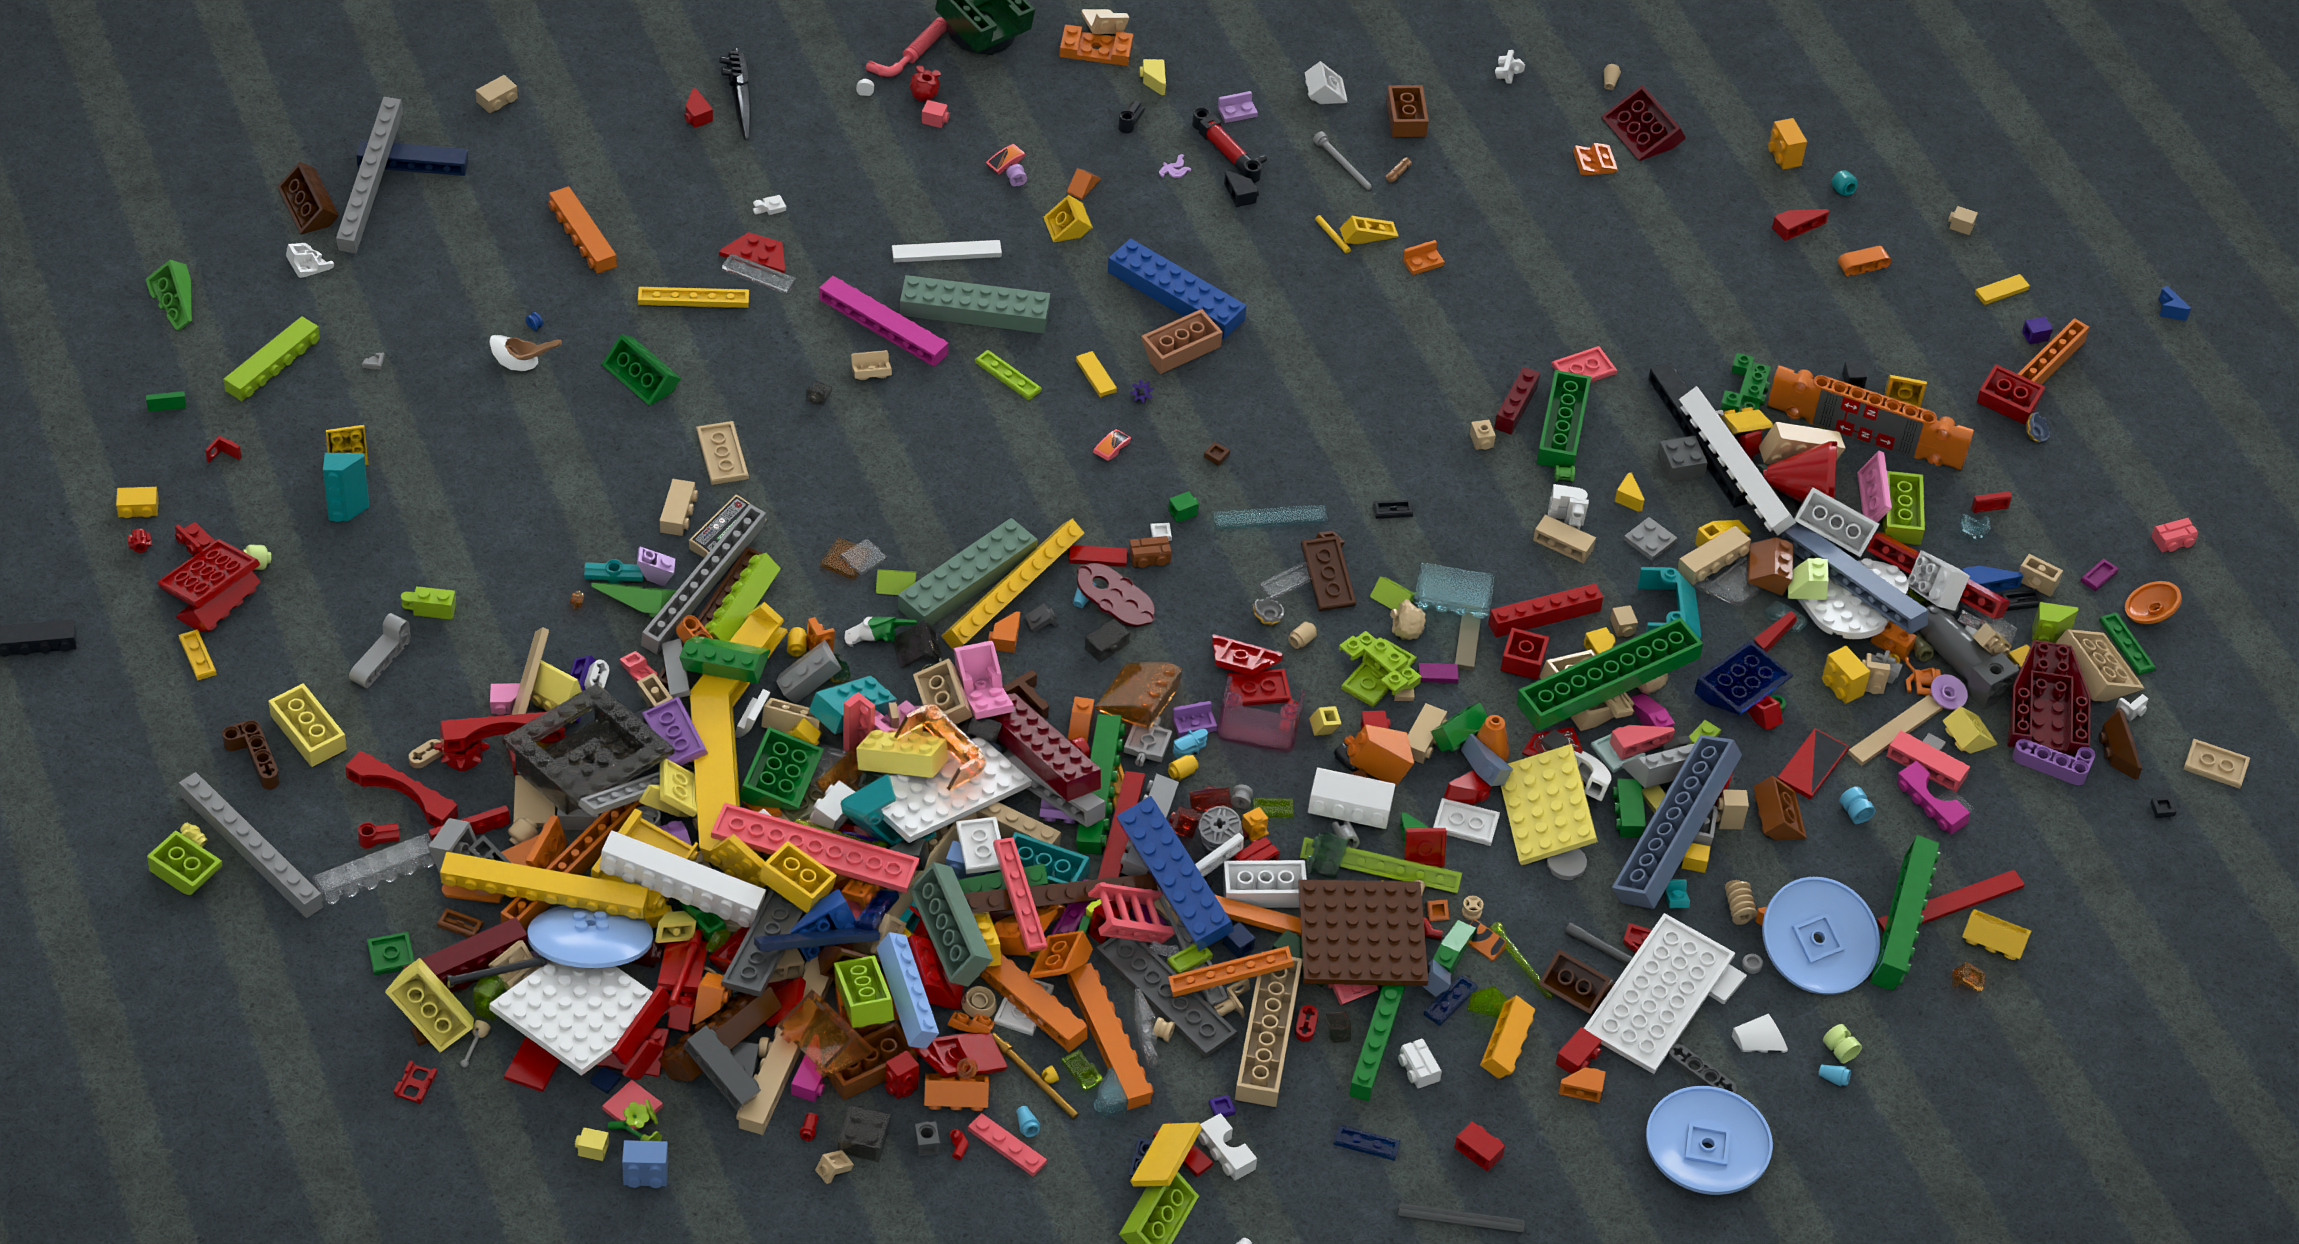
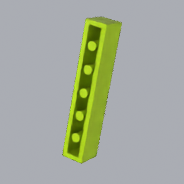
M301 316L224 378L225 391L240 401L252 396L256 389L264 386L271 377L278 375L281 369L286 365H290L297 356L304 354L307 348L318 342L320 339L319 327Z
M767 553L756 554L749 560L750 564L740 573V579L732 585L731 592L722 600L723 604L714 612L713 619L705 625L704 628L713 639L728 642L732 639L746 621L744 618L755 609L781 568Z

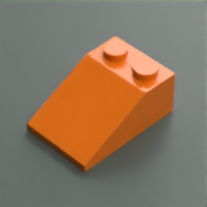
M1036 909L1043 933L1057 914L1056 909ZM1015 914L995 923L994 928L1000 942L1002 955L1030 954V952H1026Z
M1084 931L1047 936L1046 942L1048 946L1045 950H1040L1029 978L1066 974L1087 963L1093 948Z

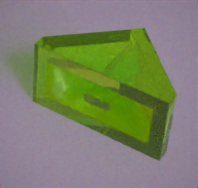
M1495 986L1472 993L1468 1011L1499 1018L1504 1002L1509 999Z

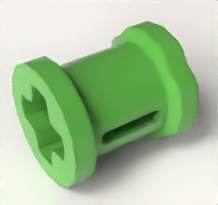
M1559 465L1555 466V482H1558V480H1569L1574 483L1575 466L1570 468L1559 467Z

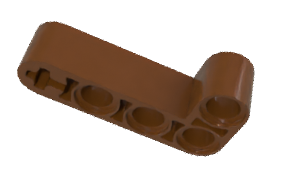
M248 720L225 727L222 731L224 748L228 751L247 748L262 787L268 790L275 789L279 785L278 769L259 723L255 720Z

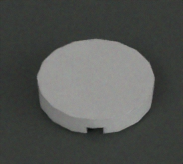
M1579 848L1547 858V867H1549L1551 873L1563 880L1579 878L1586 870L1587 859Z

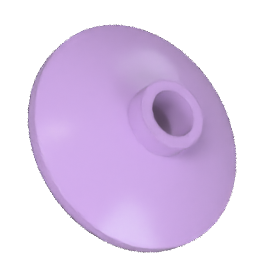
M1944 674L1936 677L1931 684L1932 697L1941 707L1956 710L1959 706L1962 707L1966 703L1968 698L1967 689L1958 678Z

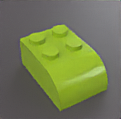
M176 830L147 855L149 871L187 895H192L222 867V860Z

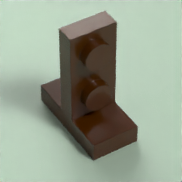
M1033 670L1002 686L1007 695L1015 693L1042 718H1048L1049 705L1046 700L1041 699L1034 689L1037 684V674Z

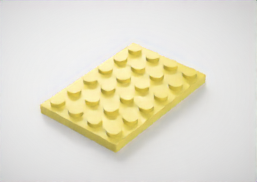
M1572 744L1508 763L1513 768V771L1505 784L1501 785L1521 865L1598 842Z

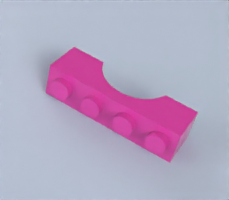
M1915 761L1899 772L1898 787L1903 792L1906 791L1911 796L1912 801L1916 805L1919 804L1924 809L1926 815L1930 818L1933 817L1940 829L1946 830L1950 835L1968 824L1970 812L1958 800L1942 801L1929 793L1927 785L1930 773Z

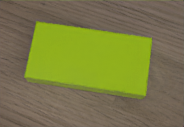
M1195 944L1167 958V963L1177 974L1188 972L1212 959L1213 954L1207 947L1198 951Z

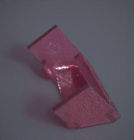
M1228 676L1217 728L1218 738L1226 742L1283 753L1291 752L1294 749L1306 691H1301L1298 705L1285 704L1282 706L1280 714L1243 707L1242 697L1237 693L1231 692L1232 676Z

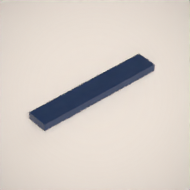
M874 926L761 936L754 937V945L762 952L879 941L880 932Z

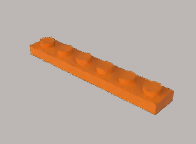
M1289 946L1172 975L1168 979L1173 997L1294 967Z

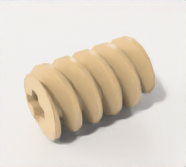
M1740 880L1727 882L1725 890L1732 921L1736 925L1746 924L1757 916L1751 885Z

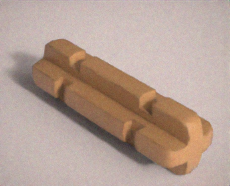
M1408 157L1402 159L1386 175L1388 182H1394L1412 164Z

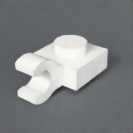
M780 195L763 198V202L761 200L753 202L755 215L764 212L772 215L786 211V205Z

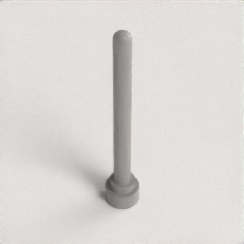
M1323 131L1318 132L1314 136L1313 142L1318 147H1324L1366 190L1372 188L1371 184L1329 143L1328 136Z

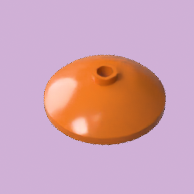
M2166 581L2147 583L2129 595L2125 603V611L2129 619L2136 623H2159L2168 619L2177 611L2182 601V595L2179 588L2173 583Z

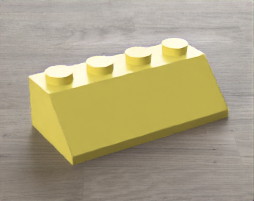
M420 958L405 968L385 991L439 1052H442L473 1029L474 1017Z

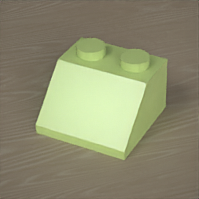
M1808 558L1793 569L1792 581L1788 586V598L1827 600L1828 559Z

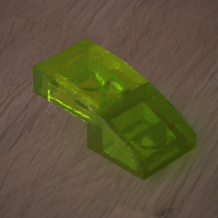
M1080 1049L1062 1058V1064L1085 1091L1104 1081L1094 1064H1089Z

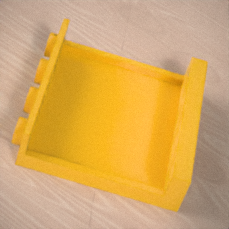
M636 808L618 831L620 834L693 862L696 861L699 855L697 842L691 846L644 820L642 818V811ZM601 856L591 869L592 878L641 886L633 882L628 883L621 877L604 873L600 870ZM649 890V902L646 910L655 913L658 908H663L667 898L657 891Z

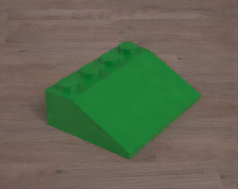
M768 726L739 793L740 800L754 806L798 810L824 749Z

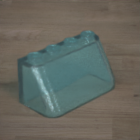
M1420 562L1413 602L1419 608L1433 607L1442 612L1451 610L1460 615H1465L1467 612L1474 614L1475 617L1485 618V616L1490 614L1496 575Z

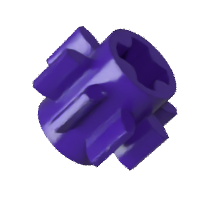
M1140 379L1139 385L1132 384L1135 389L1130 394L1136 396L1135 401L1141 399L1142 403L1146 401L1145 397L1152 398L1150 392L1154 388H1150V381L1143 383V380ZM1142 387H1144V388H1145V390H1144L1145 393L1141 395V394H1140V391H1141L1140 389H1141Z

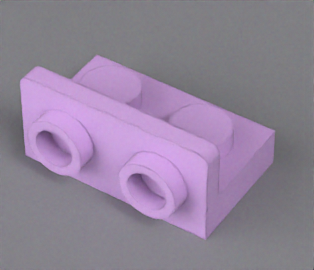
M1251 91L1223 96L1218 99V111L1224 123L1253 118L1258 115L1252 102Z

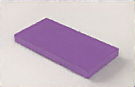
M679 696L642 712L664 758L682 766L708 754Z

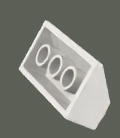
M1812 487L1794 517L1796 522L1859 557L1863 554L1879 526L1877 522Z
M1317 767L1308 813L1386 829L1396 784Z
M1305 860L1224 861L1225 898L1262 908H1299L1298 881L1299 879L1307 880Z

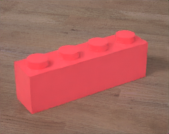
M1901 730L1891 742L1887 757L1906 767L1917 761L1930 773L1929 779L1955 793L1967 778L1970 766Z

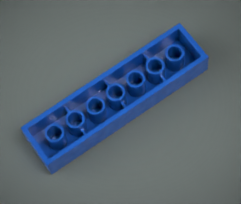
M1131 238L1108 258V273L1185 317L1203 309L1223 332V340L1245 320L1247 305Z
M1152 796L1116 816L1120 827L1198 951L1234 932L1228 915Z

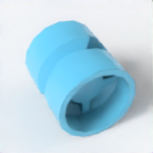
M1860 787L1848 789L1839 799L1854 824L1866 822L1875 814L1874 806L1868 801L1866 794Z

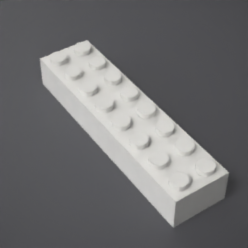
M612 830L601 852L600 870L607 875H615L628 883L633 882L643 887H648L649 890L657 891L665 897L678 899L685 905H693L704 912L717 914L724 920L730 919L735 921L742 927H751L764 903L766 889Z

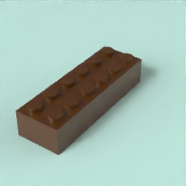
M766 986L761 997L740 992L736 997L728 999L727 1004L724 1003L725 1005L709 1016L706 1021L698 1023L694 1027L695 1030L690 1034L683 1035L675 1046L667 1048L663 1052L664 1055L658 1060L671 1080L692 1081L703 1072L683 1048V1045L687 1039L707 1025L709 1029L715 1031L718 1040L723 1046L725 1045L731 1050L780 1010L782 1005L772 988Z

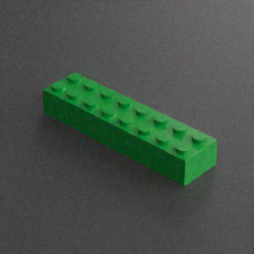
M1916 835L1904 855L1881 940L1878 959L1870 981L1874 985L1894 991L1897 985L1902 984L1904 975H1907L1910 970L1911 964L1908 961L1912 958L1915 947H1912L1913 942L1916 943L1919 936L1917 926L1920 927L1924 915H1921V911H1924L1928 899H1925V896L1931 890L1932 883H1929V881L1934 877L1936 868L1933 866L1934 863H1937L1940 856L1938 842Z

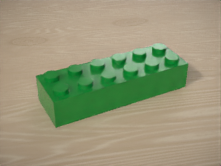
M1555 370L1536 464L1550 467L1559 465V467L1568 468L1574 466L1591 376Z

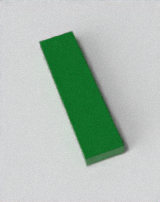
M2117 612L2100 617V623L2138 676L2155 671V665Z

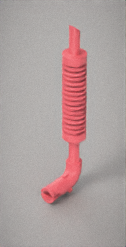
M937 17L903 51V58L898 63L887 67L870 60L866 65V71L877 74L881 78L898 75L908 62L914 63L947 30V22L942 17Z

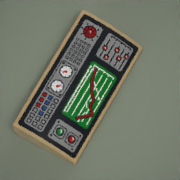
M736 494L689 539V549L705 558L750 503Z

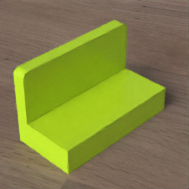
M878 569L876 593L898 595L916 582L917 572Z
M1379 577L1370 595L1372 599L1390 609H1397V611L1399 604L1403 603L1405 599L1414 602L1418 596L1386 577Z

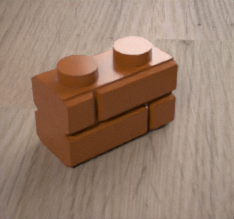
M1167 536L1129 540V554L1133 567L1163 566L1170 563L1171 548Z

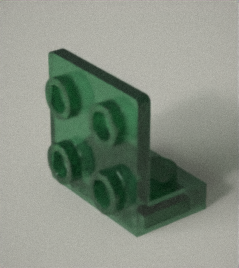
M1329 832L1315 836L1312 848H1314L1313 854L1308 856L1305 865L1308 867L1307 873L1318 872L1336 878L1349 840Z

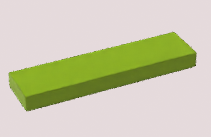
M989 350L975 359L976 364L1028 401L1042 390L1040 386Z

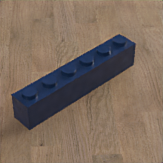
M360 140L357 151V165L359 168L369 141ZM393 143L384 170L465 176L468 166V149Z

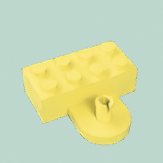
M918 723L910 725L911 733L901 734L900 732L889 733L882 730L871 731L856 748L858 770L933 778L948 761L946 738H939L933 733L923 732V724L921 723L919 727Z

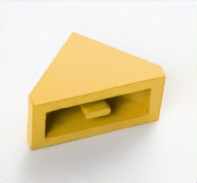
M1628 473L1617 489L1615 502L1641 512L1645 499L1632 473Z

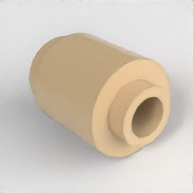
M1303 622L1290 633L1288 640L1291 646L1299 649L1316 638V627L1312 623Z

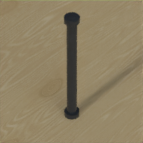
M538 955L537 958L457 976L447 975L446 983L448 988H452L455 984L539 965L544 967L547 964L546 958Z

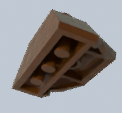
M2118 707L2103 724L2098 739L2100 744L2104 746V757L2109 760L2110 766L2133 779H2139L2142 765L2139 761L2138 752L2121 707Z

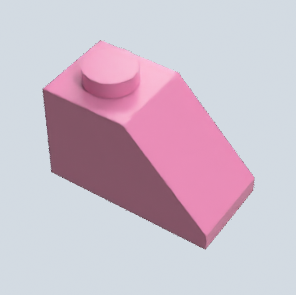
M520 683L491 684V714L504 715L512 713Z

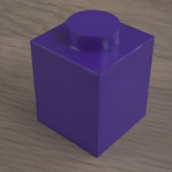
M2044 316L2025 320L2022 333L2030 345L2049 341L2053 329Z

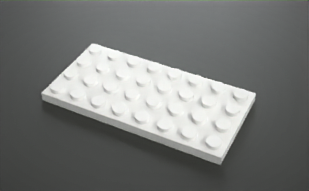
M978 736L947 750L948 761L933 778L901 774L890 776L896 801L881 809L884 814L883 820L910 843L1030 787L1032 780L984 738Z
M1664 913L1584 1029L1601 1039L1602 1045L1655 1074L1668 1055L1669 1050L1677 1042L1734 958L1735 952Z

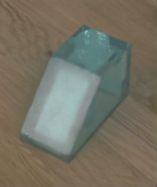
M1109 1068L1097 1090L1096 1100H1094L1095 1109L1097 1112H1101L1103 1119L1127 1112L1128 1099L1114 1068Z

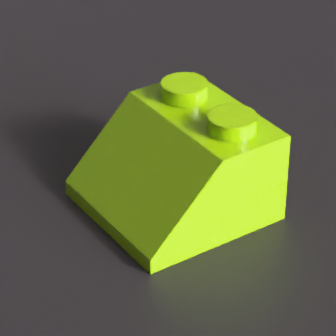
M2040 602L2032 625V643L2033 640L2056 643L2067 629L2072 630L2078 607Z

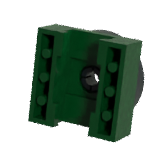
M937 0L935 7L936 12L947 22L949 36L956 44L964 50L988 55L1007 49L1013 43L1015 36L1031 30L1035 8L1027 0Z

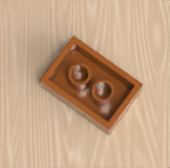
M1423 85L1388 86L1386 104L1392 137H1426L1429 120Z

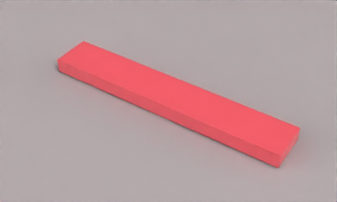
M1014 837L994 840V850L1026 952L1045 950L1048 945Z

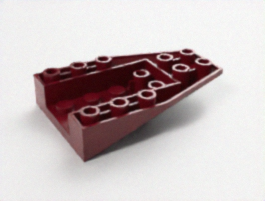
M2033 640L2012 689L2008 747H2015L2018 740L2026 739L2072 756H2076L2079 748L2090 747L2091 696L2071 645Z

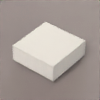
M1169 523L1150 525L1152 537L1167 536L1169 541L1172 540Z

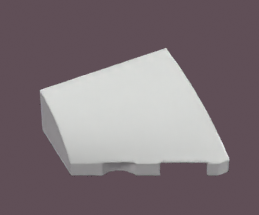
M288 244L286 257L299 278L314 275L334 267L333 261L326 262L323 260L322 254L313 250L308 244Z
M1769 1014L1733 1029L1731 1037L1742 1052L1759 1051L1768 1053V1050H1776L1785 1053L1788 1051L1779 1029Z

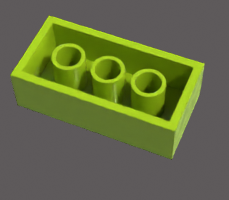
M1887 471L1892 508L1883 517V533L1901 543L1921 545L1925 531L1923 475Z
M875 955L834 963L836 985L852 1028H862L867 1025L883 1024L894 1020L892 998Z

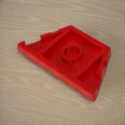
M748 232L719 251V256L785 274L783 246L780 241Z
M1215 634L1212 636L1215 666L1252 676L1283 660V653Z
M980 1033L936 1037L926 1049L912 1048L944 1078L966 1075L970 1073L954 1041L957 1037Z

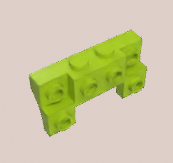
M1365 631L1358 637L1351 636L1339 645V651L1343 650L1351 656V661L1363 656L1362 661L1382 677L1380 684L1382 686L1385 684L1391 689L1393 695L1405 689H1413L1420 684L1421 675L1407 665L1408 659L1405 655L1399 653L1389 642H1386L1381 637L1375 639Z

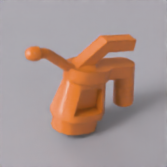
M1906 656L1904 661L1913 672L1905 681L1907 693H1911V682L1914 680L1918 695H1930L1932 697L1931 689L1923 688L1922 685L1931 687L1933 680L1941 675L1940 669L1932 667L1915 670Z

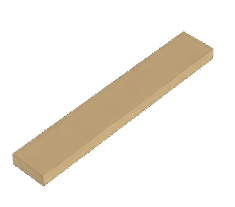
M544 627L535 631L512 715L526 714L549 634V629ZM505 735L504 741L511 743L519 739V735Z
M1927 695L1849 749L1848 755L1861 766L1887 749L1900 730L1909 734L1942 711L1943 707L1937 704L1933 697Z

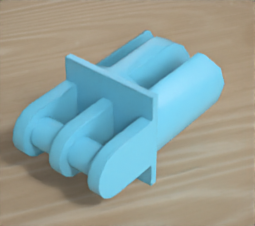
M1189 729L1187 735L1174 740V756L1179 759L1195 752L1198 755L1199 749L1206 746L1207 730L1199 729L1191 732Z

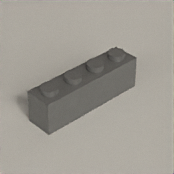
M707 1025L687 1039L683 1045L686 1052L736 1111H739L752 1101L761 1091L758 1082L745 1072L743 1064L734 1059L730 1049L725 1045L723 1046L718 1040L715 1031L709 1029Z

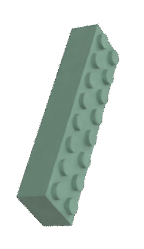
M905 275L900 299V314L902 316L1044 334L1050 308V293Z
M1010 518L899 593L898 609L910 620H917V626L924 631L1012 571L1037 548L1038 539L1014 519Z

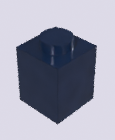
M1240 922L1233 926L1234 932L1223 937V944L1238 959L1254 950L1255 937Z

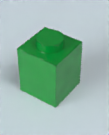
M1189 491L1169 498L1168 511L1177 523L1197 516L1199 503Z

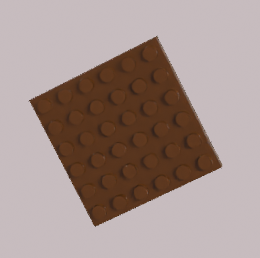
M1299 879L1298 892L1304 984L1428 985L1421 882Z

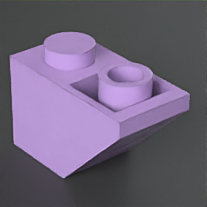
M639 547L637 565L647 581L665 586L674 574L675 558Z

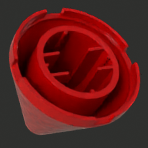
M1828 441L1771 464L1767 467V470L1763 471V477L1770 487L1800 503H1803L1812 487L1834 499L1837 441Z

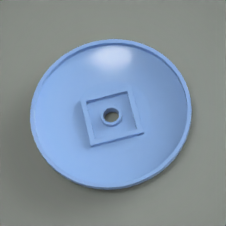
M1806 877L1790 882L1774 895L1764 914L1762 933L1769 958L1776 969L1789 982L1803 990L1822 995H1834L1849 991L1869 976L1877 962L1880 936L1874 915L1865 901L1856 892L1838 881L1824 877ZM1814 934L1821 936L1822 943H1817L1814 940Z
M566 905L555 907L539 914L531 921L527 930L528 942L539 955L556 963L581 968H606L629 963L643 956L650 949L653 942L652 928L644 919H631L623 915H610L604 911L592 912L578 907L570 908Z
M1693 1086L1669 1094L1655 1106L1650 1114L1646 1128L1647 1148L1659 1170L1676 1184L1702 1194H1729L1749 1187L1763 1175L1772 1155V1135L1763 1115L1743 1097L1718 1087ZM1710 1143L1713 1147L1705 1148L1702 1144Z

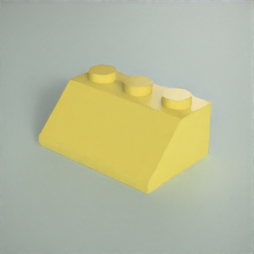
M541 660L531 693V700L536 706H540L546 711H561L562 718L572 723L589 710L578 679Z

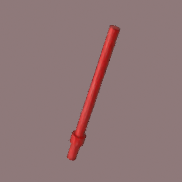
M699 929L695 931L693 937L689 940L687 954L668 1001V1004L672 1007L677 1004L696 951L700 949L703 932Z

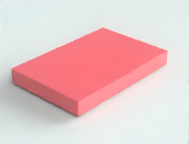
M1599 346L1552 361L1551 363L1554 370L1591 376V382L1617 374V369Z

